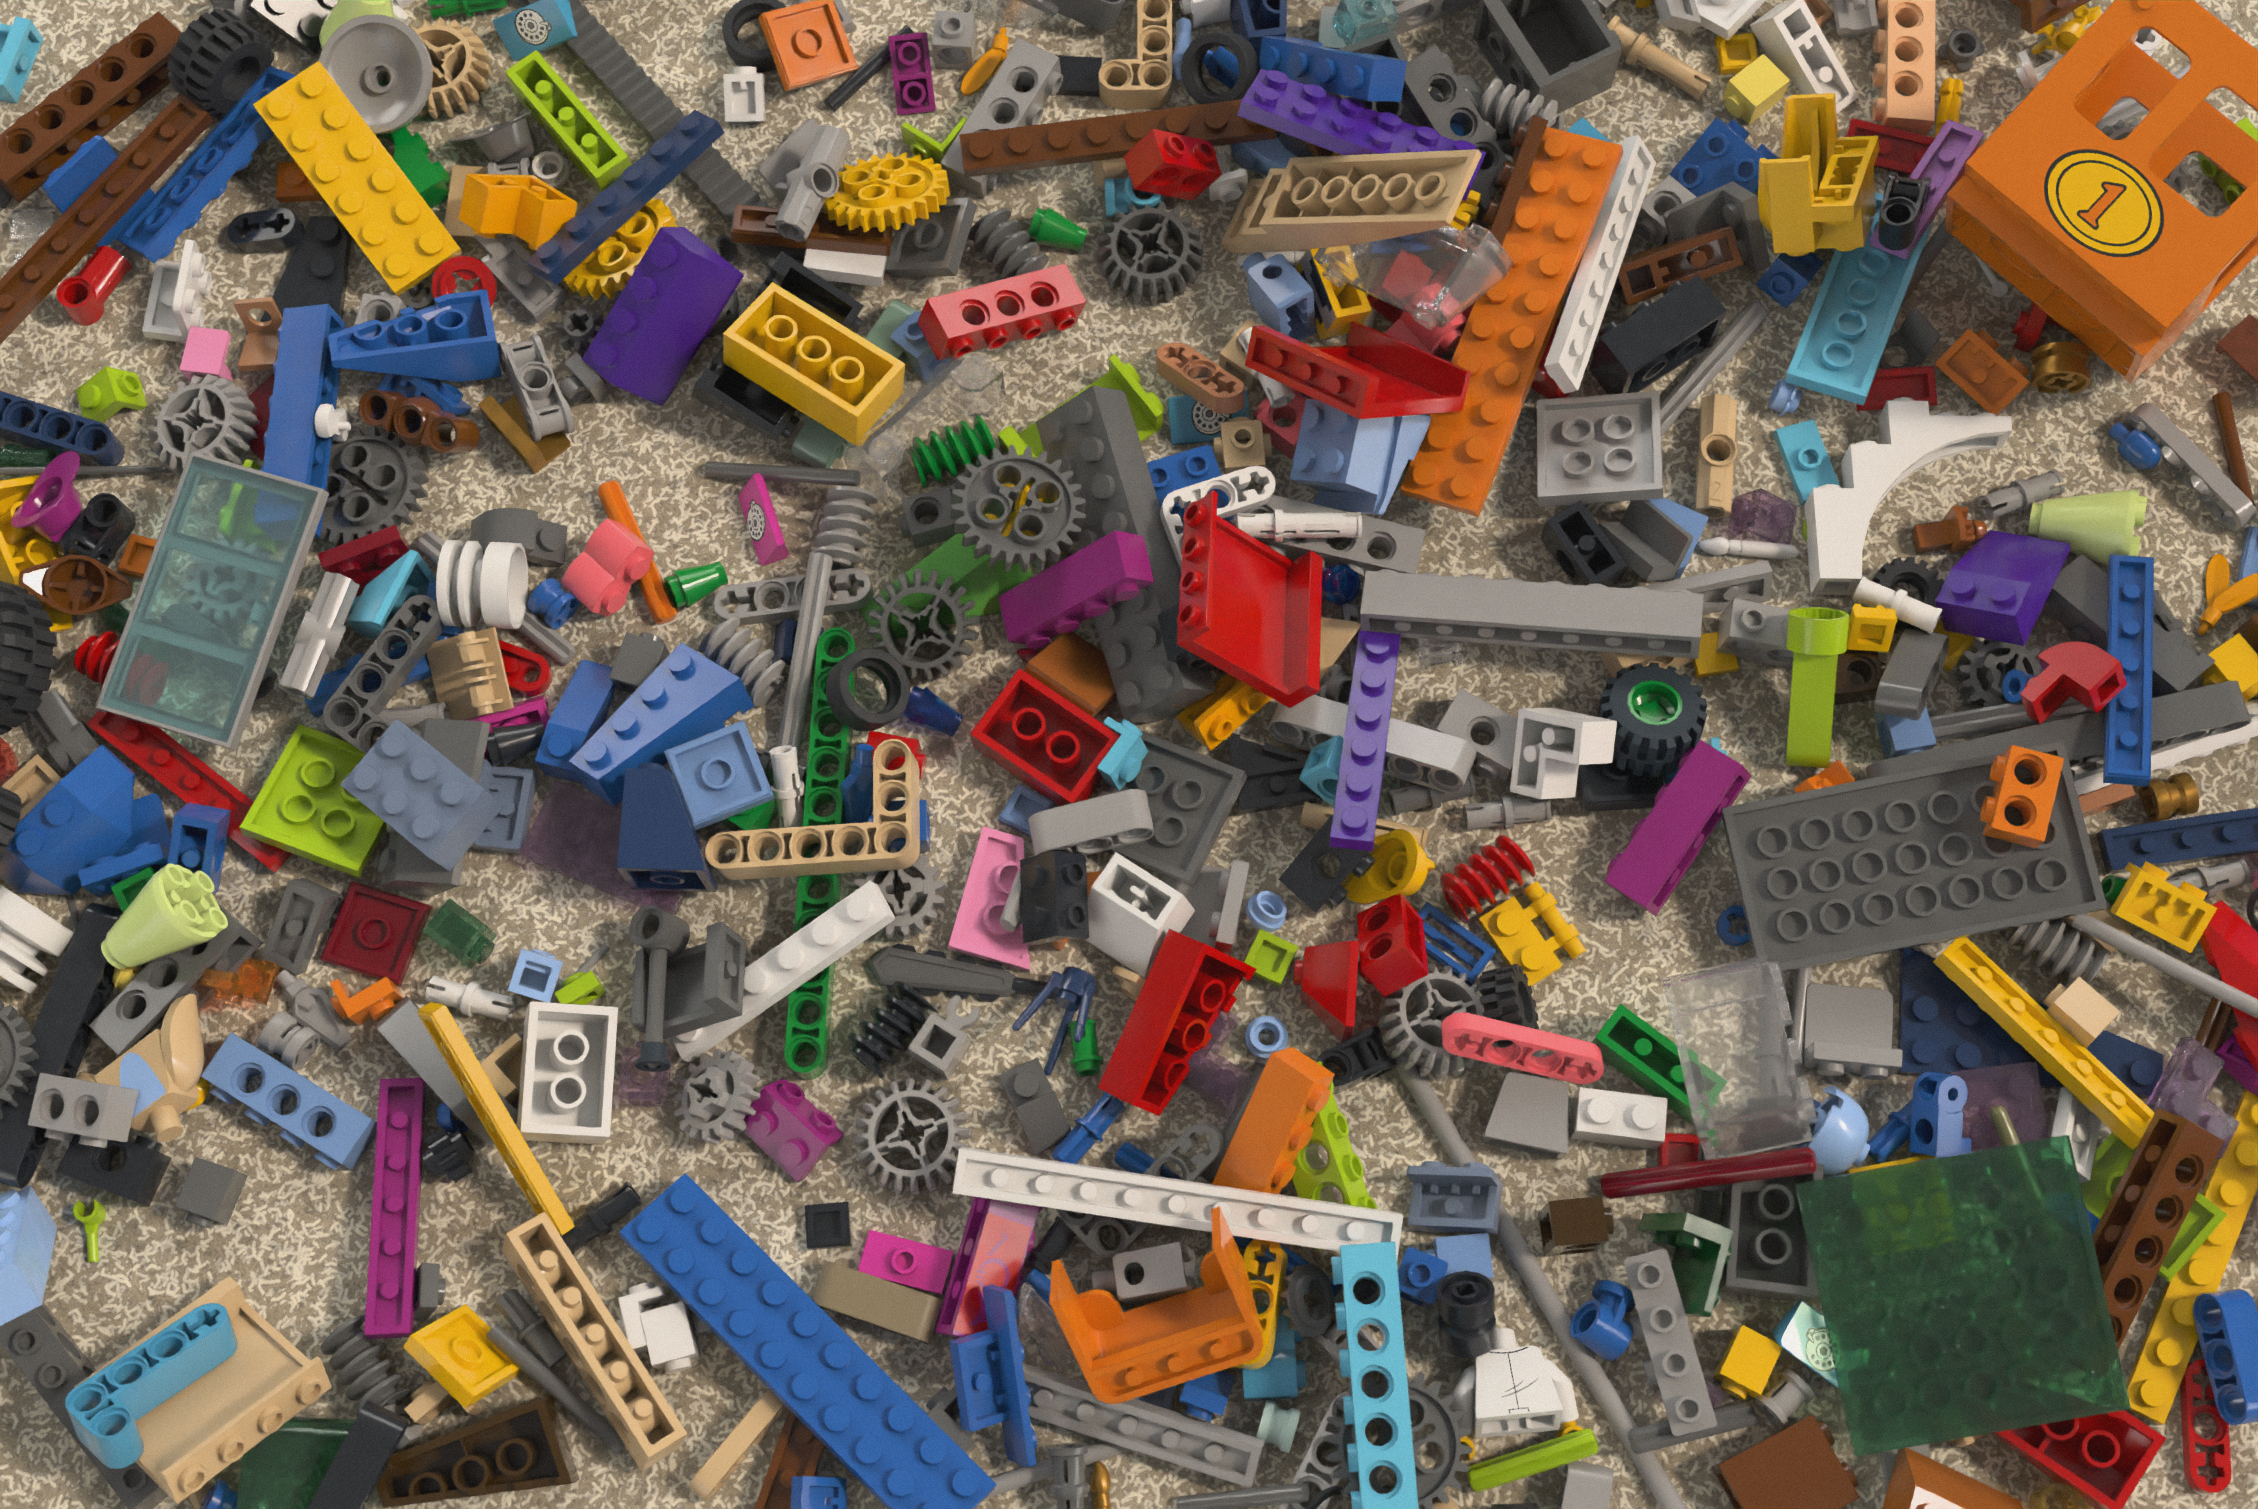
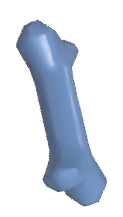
M1185 17L1176 21V39L1174 54L1172 55V76L1176 81H1182L1181 64L1183 55L1192 42L1191 21Z

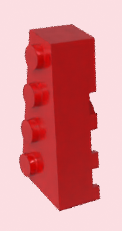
M1168 929L1098 1088L1133 1106L1160 1116L1190 1071L1189 1059L1194 1052L1206 1047L1213 1036L1209 1029L1221 1011L1228 1013L1237 1000L1232 994L1242 979L1249 982L1257 969L1207 944Z

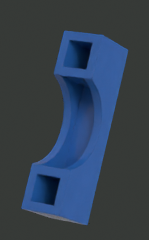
M1262 36L1259 56L1260 70L1280 71L1286 74L1289 79L1301 84L1317 85L1326 92L1365 101L1401 102L1407 64L1405 60L1322 47L1323 43L1297 37Z

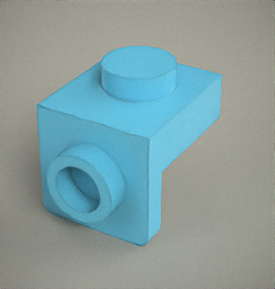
M1107 717L1103 724L1119 734L1120 737L1098 765L1097 769L1108 785L1120 791L1126 782L1132 781L1137 776L1142 765L1141 761L1149 751L1141 739L1143 733L1139 728L1125 719L1118 723L1112 718Z

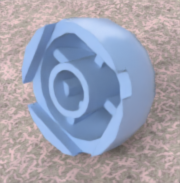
M1829 1086L1822 1090L1829 1095L1822 1103L1813 1099L1807 1106V1108L1812 1109L1815 1113V1128L1806 1143L1800 1146L1796 1145L1794 1148L1809 1147L1814 1150L1817 1163L1824 1165L1823 1176L1842 1173L1851 1164L1855 1167L1859 1166L1870 1150V1145L1866 1143L1869 1135L1867 1116L1855 1100L1835 1086Z

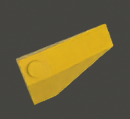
M40 475L0 481V581L20 586L18 581L21 570L63 557L59 553L60 544H57V542L49 541L28 526L18 529L14 528L11 524L14 513L26 500ZM36 597L42 603L43 610L47 611L52 621L51 632L58 633L73 628L72 615L56 610Z

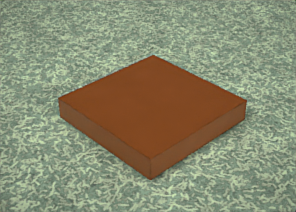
M1072 631L1063 633L1028 661L1024 670L1092 717L1117 697L1104 653Z

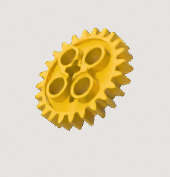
M890 152L881 159L876 155H872L871 160L867 162L862 159H856L857 165L844 164V172L838 171V191L835 195L825 199L823 209L824 213L828 214L829 220H836L837 226L848 223L849 230L862 226L863 232L869 231L872 227H878L879 232H883L886 226H892L894 229L899 230L901 223L914 226V219L927 220L929 219L928 212L938 213L940 211L939 205L947 204L946 197L950 196L947 171L942 169V164H934L933 158L922 161L921 154L908 158L907 152L902 153L899 157H893Z
M653 197L563 278L564 283L568 285L572 292L578 291L582 298L590 293L594 300H598L603 292L608 299L613 298L616 290H621L622 292L661 227H678L669 207L665 206L661 198L655 200Z

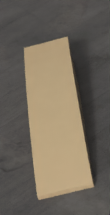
M1478 149L1290 158L1286 168H1272L1265 179L1250 180L1220 245L1231 253L1306 250L1366 243L1450 226L1482 154Z

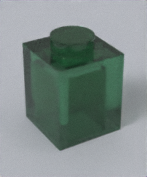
M450 898L422 931L429 939L469 969L476 962L478 964L483 963L491 955L495 947L493 941L497 937L487 925Z

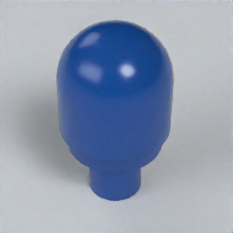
M2120 421L2109 430L2108 434L2120 443L2117 450L2121 452V456L2134 467L2148 470L2155 467L2161 460V446L2145 431H2141L2138 428L2131 431Z

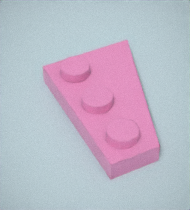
M982 827L947 949L1029 972L1030 957L1028 954V944H1023L1022 924L1013 932L1005 930L1000 925V918L1016 873L1020 871V860L1024 859L1023 838Z

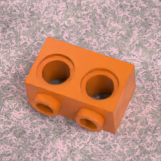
M2011 745L2002 756L1996 755L1990 771V780L1996 781L1992 797L1986 796L1980 812V821L1986 822L1983 835L2034 849L2045 841L2064 758ZM2015 766L2028 768L2033 774V784L2026 785L2019 782L2014 774ZM2005 807L2017 808L2022 813L2024 818L2022 826H2014L2006 820L2004 815Z

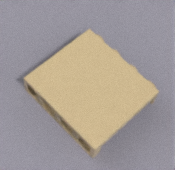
M230 1276L76 1385H80L195 1308L209 1303H217L226 1308L238 1342L235 1353L229 1359L135 1421L144 1444L143 1453L135 1462L177 1504L193 1492L199 1490L207 1481L231 1463L239 1460L248 1450L271 1433L280 1429L289 1419L309 1404L317 1401L321 1395L332 1388L322 1360L316 1356L310 1361L246 1303L239 1284Z

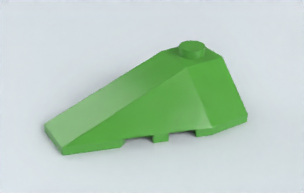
M965 533L955 534L906 572L911 583L914 582L913 573L916 569H922L924 581H928L933 569L938 570L939 578L937 583L943 584L949 575L953 576L954 582L949 589L955 593L959 587L964 585L967 591L959 598L961 602L964 603L972 599L976 602L974 608L966 611V615L978 616L1002 613L998 596L1033 577L1029 567L1027 573H1023L1019 563H1013L1011 570L1005 572L1004 561L998 560L993 567H989L990 555L985 553L977 559L974 558L976 545L962 546ZM897 579V580H896L895 582H893V583H895V584L900 588V585H899L898 579ZM885 589L879 593L884 594L890 598ZM913 593L901 598L898 602L906 607L910 605L915 608H924L934 595L929 593ZM874 598L867 606L858 609L869 627L874 624H880V621L868 616L871 609L883 610L882 607L876 604ZM944 602L940 611L942 623L944 625L957 624L953 611ZM933 608L921 620L915 617L914 620L919 623L917 629L919 632L917 634L931 629L929 627L931 619L929 618L934 611ZM892 614V628L896 639L907 637L908 631L906 627L898 621L899 617ZM881 634L875 635L877 639L882 638Z

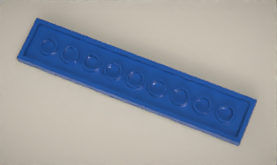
M686 1173L619 1231V1237L887 1509H976L996 1488L997 1484Z

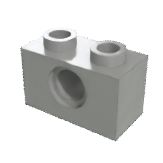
M1460 688L1436 731L1459 737L1472 744L1476 749L1477 755L1473 763L1476 764L1474 768L1478 773L1492 780H1496L1497 777L1505 781L1507 780L1513 767L1518 719ZM1474 732H1484L1490 737L1492 742L1488 745H1479L1472 740L1471 734Z

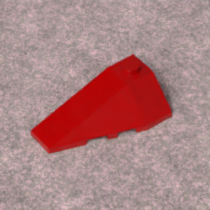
M2220 900L2213 904L2217 910L2199 939L2209 965L2218 969L2222 982L2258 999V932L2223 900ZM2232 1006L2239 1025L2233 1029L2237 1042L2258 1074V1019Z
M1978 1368L1956 1402V1406L1961 1412L2064 1489L2094 1509H2122L2166 1440V1437L2125 1410L2099 1405L2083 1400L2081 1397L2055 1392L2035 1386L2030 1382Z

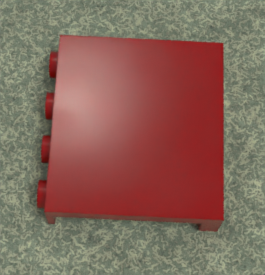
M1351 321L1346 345L1311 347L1265 325L1253 326L1245 366L1358 419L1462 411L1471 375L1469 370L1357 321Z
M1211 491L1198 501L1192 502L1185 509L1183 516L1184 533L1181 549L1182 565L1179 583L1177 645L1286 707L1292 708L1319 692L1323 557L1310 550L1294 561L1288 559L1217 516L1218 493Z

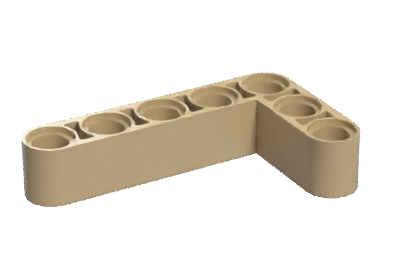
M889 739L878 745L873 757V822L721 832L711 837L706 844V859L721 876L730 880L909 868L916 862L920 852L918 761L906 743L901 740ZM905 757L902 767L897 770H887L888 764L892 759ZM897 797L906 798L905 804L901 809L888 811V805L893 799ZM906 838L903 849L895 853L888 852V847L894 839ZM857 840L864 841L863 848L859 853L852 856L846 855L849 844ZM821 843V850L816 856L804 858L805 851L811 844ZM779 846V852L775 858L763 861V854L768 848ZM733 848L737 849V855L734 860L726 864L721 863L722 856L726 851Z

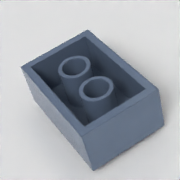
M397 718L340 784L422 853L448 871H451L505 806L503 802Z

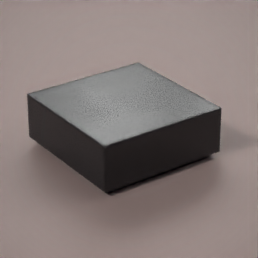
M848 1201L805 1205L808 1251L852 1247Z

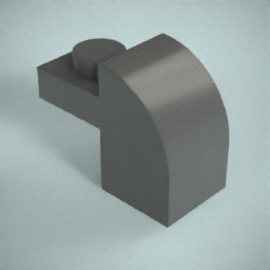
M499 508L486 511L472 520L470 541L479 542L483 555L490 542L521 543L525 549L527 561L549 567H560L565 563L568 526L539 519L537 511L520 508Z

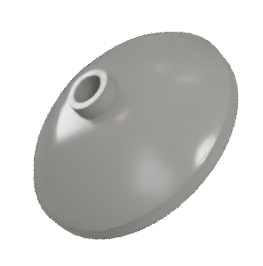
M385 15L360 16L340 26L323 47L319 61L375 135L394 132L406 126L420 113L426 104L433 81L430 54L420 36L403 22ZM389 74L390 82L382 87V78Z

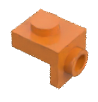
M388 977L379 980L354 996L348 986L338 978L330 982L336 994L330 998L335 1010L343 1020L348 1017L359 1026L371 1018L374 1021L380 1020L395 1004L404 998L397 985Z

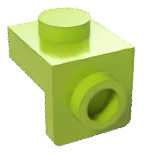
M105 366L75 390L83 417L101 423L107 421L123 407L139 411L147 407L139 376L136 373Z

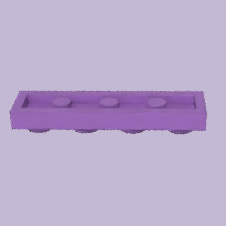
M1948 119L1909 177L1923 180L1924 177L1932 178L1927 206L1924 214L1921 216L1912 245L1900 251L1884 248L1878 240L1879 224L1871 235L1870 245L1907 260L1947 199V193L1955 186L1964 173L1965 163L1983 144L1984 133Z

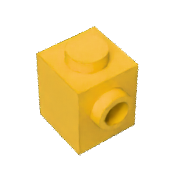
M2238 633L2208 654L2215 662L2200 676L2204 679V686L2226 681H2238L2246 703L2258 694V654L2242 635Z

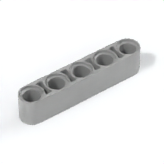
M1312 695L1292 708L1279 703L1269 724V733L1283 744L1310 752L1313 747L1337 735L1344 738L1349 705L1317 695ZM1390 717L1383 774L1442 792L1458 793L1464 787L1477 755L1476 749L1468 741L1459 737Z

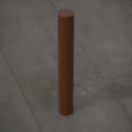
M2217 393L2212 396L2231 481L2255 506L2229 393Z

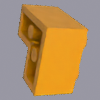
M466 174L459 220L473 228V233L478 236L496 238L498 233L509 234L522 238L529 243V248L537 251L543 243L549 241L575 216L577 202L534 175Z

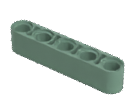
M894 299L886 307L865 339L906 365L909 361L908 354L892 342L891 334L911 314L918 310L898 299ZM810 417L794 441L792 455L814 468H830L836 458H842L851 442Z

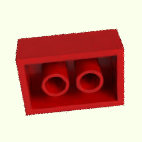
M1020 668L970 733L974 749L1045 797L1055 801V804L1058 806L1084 801L1090 797L1103 779L1097 767L1120 737L1119 734Z

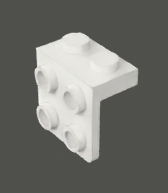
M186 239L181 263L165 260L156 261L142 328L145 338L186 343L190 326L203 328L205 311L201 304L203 295H209L212 274L206 270L205 255L200 253L195 240Z

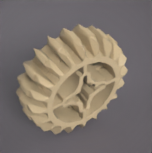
M441 17L438 18L435 25H430L424 19L423 27L419 29L409 24V27L420 36L426 45L431 62H434L444 72V74H441L438 68L432 65L433 81L430 95L418 115L423 118L429 111L431 117L437 121L441 111L445 110L446 115L452 119L454 114L453 108L458 106L460 110L467 113L466 101L470 100L479 103L477 91L486 92V79L491 78V70L489 68L490 57L488 52L484 50L483 41L478 36H475L473 30L468 26L462 28L455 19L448 25ZM389 74L386 75L387 83L390 82Z

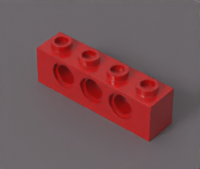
M1061 264L928 298L917 323L938 361L951 357L961 359L973 351L984 348L993 350L1014 340L1022 338L1023 340H1031L1041 333L1055 329L1057 331H1065L1077 323L1086 300L1066 264Z

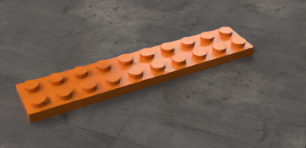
M1546 127L1503 245L1493 256L1451 360V363L1471 371L1462 411L1432 413L1429 415L1431 417L1430 425L1414 460L1410 462L1400 487L1403 495L1479 517L1624 153L1622 145Z

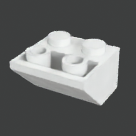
M1115 853L1090 889L1088 897L1089 938L1085 939V941L1146 980L1168 929L1180 933L1195 910L1183 894L1120 854Z

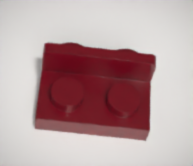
M395 524L318 553V557L325 572L339 573L351 578L360 585L355 596L356 598L361 596L368 583L411 550Z

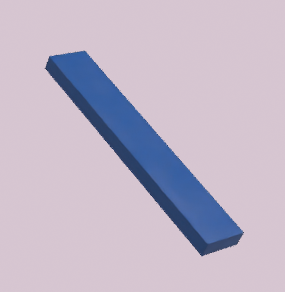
M2110 555L2108 561L2106 652L2121 662L2127 685L2105 705L2103 783L2149 786L2151 780L2154 557Z

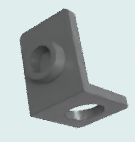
M1915 307L1909 311L1899 331L1890 336L1885 350L1891 346L1903 348L1908 356L1907 362L1899 367L1892 366L1887 363L1883 353L1879 364L1881 369L1916 367L1929 358L1941 335L1918 308Z

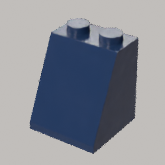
M642 763L638 765V768H625L617 869L632 890L717 892V882L706 859L699 835L691 823L676 781L669 769H664V766L656 763Z

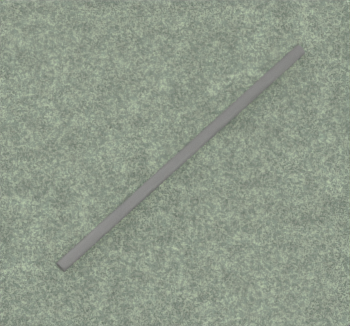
M1390 1055V1059L1396 1060L1398 1066L1395 1069L1455 1167H1464L1465 1163H1478L1427 1078L1420 1076L1419 1066L1414 1064L1411 1069L1405 1070L1404 1064L1407 1059L1403 1055L1397 1058H1391L1392 1055ZM1501 1202L1497 1238L1661 1509H1687L1653 1451L1634 1454L1631 1450L1628 1432L1637 1429L1638 1426L1592 1350L1571 1336L1569 1327L1572 1317Z

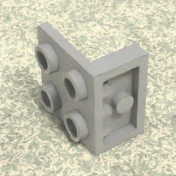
M1233 859L1231 870L1203 865L1193 887L1162 875L1161 881L1183 894L1195 910L1180 932L1181 934L1232 956L1250 863Z

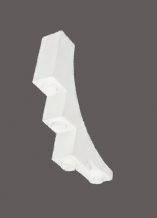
M1909 397L1896 398L1892 401L1888 400L1878 417L1880 444L1870 440L1850 444L1841 461L1843 488L1835 484L1813 488L1804 504L1805 520L1807 521V551L1811 595H1852L1862 579V550L1869 521L1875 509L1887 494L1912 473L1939 459L1972 450L2002 448L2013 431L2011 416H1996L1994 413L1956 416L1951 412H1942L1932 416L1929 415L1928 401H1914Z

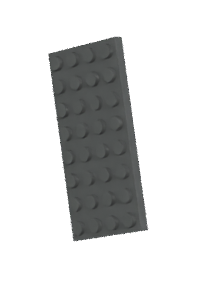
M2064 741L2026 747L2027 749L2064 758L2045 841L2035 849L1983 835L1986 822L1980 821V812L1986 796L1992 797L1996 781L1990 780L1991 767L1995 756H2002L2004 752L1722 808L1723 826L1759 977L2106 909L2107 904ZM2015 766L2014 774L2017 780L2026 785L2033 784L2032 772L2024 766ZM2005 807L2004 815L2006 820L2014 826H2022L2024 822L2022 813L2017 808Z

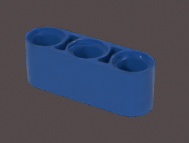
M2242 1289L2202 1293L2194 1301L2193 1317L2218 1412L2224 1421L2230 1425L2258 1422V1311L2255 1302L2250 1294Z

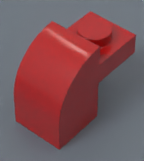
M2065 642L2054 645L2038 655L2043 672L2032 677L2027 682L2020 696L2027 716L2041 725L2070 696L2097 714L2127 685L2121 662L2101 648L2086 642Z

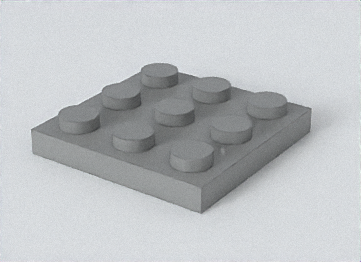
M1659 391L1537 400V485L1539 507L1573 505L1579 500L1583 504L1663 499Z

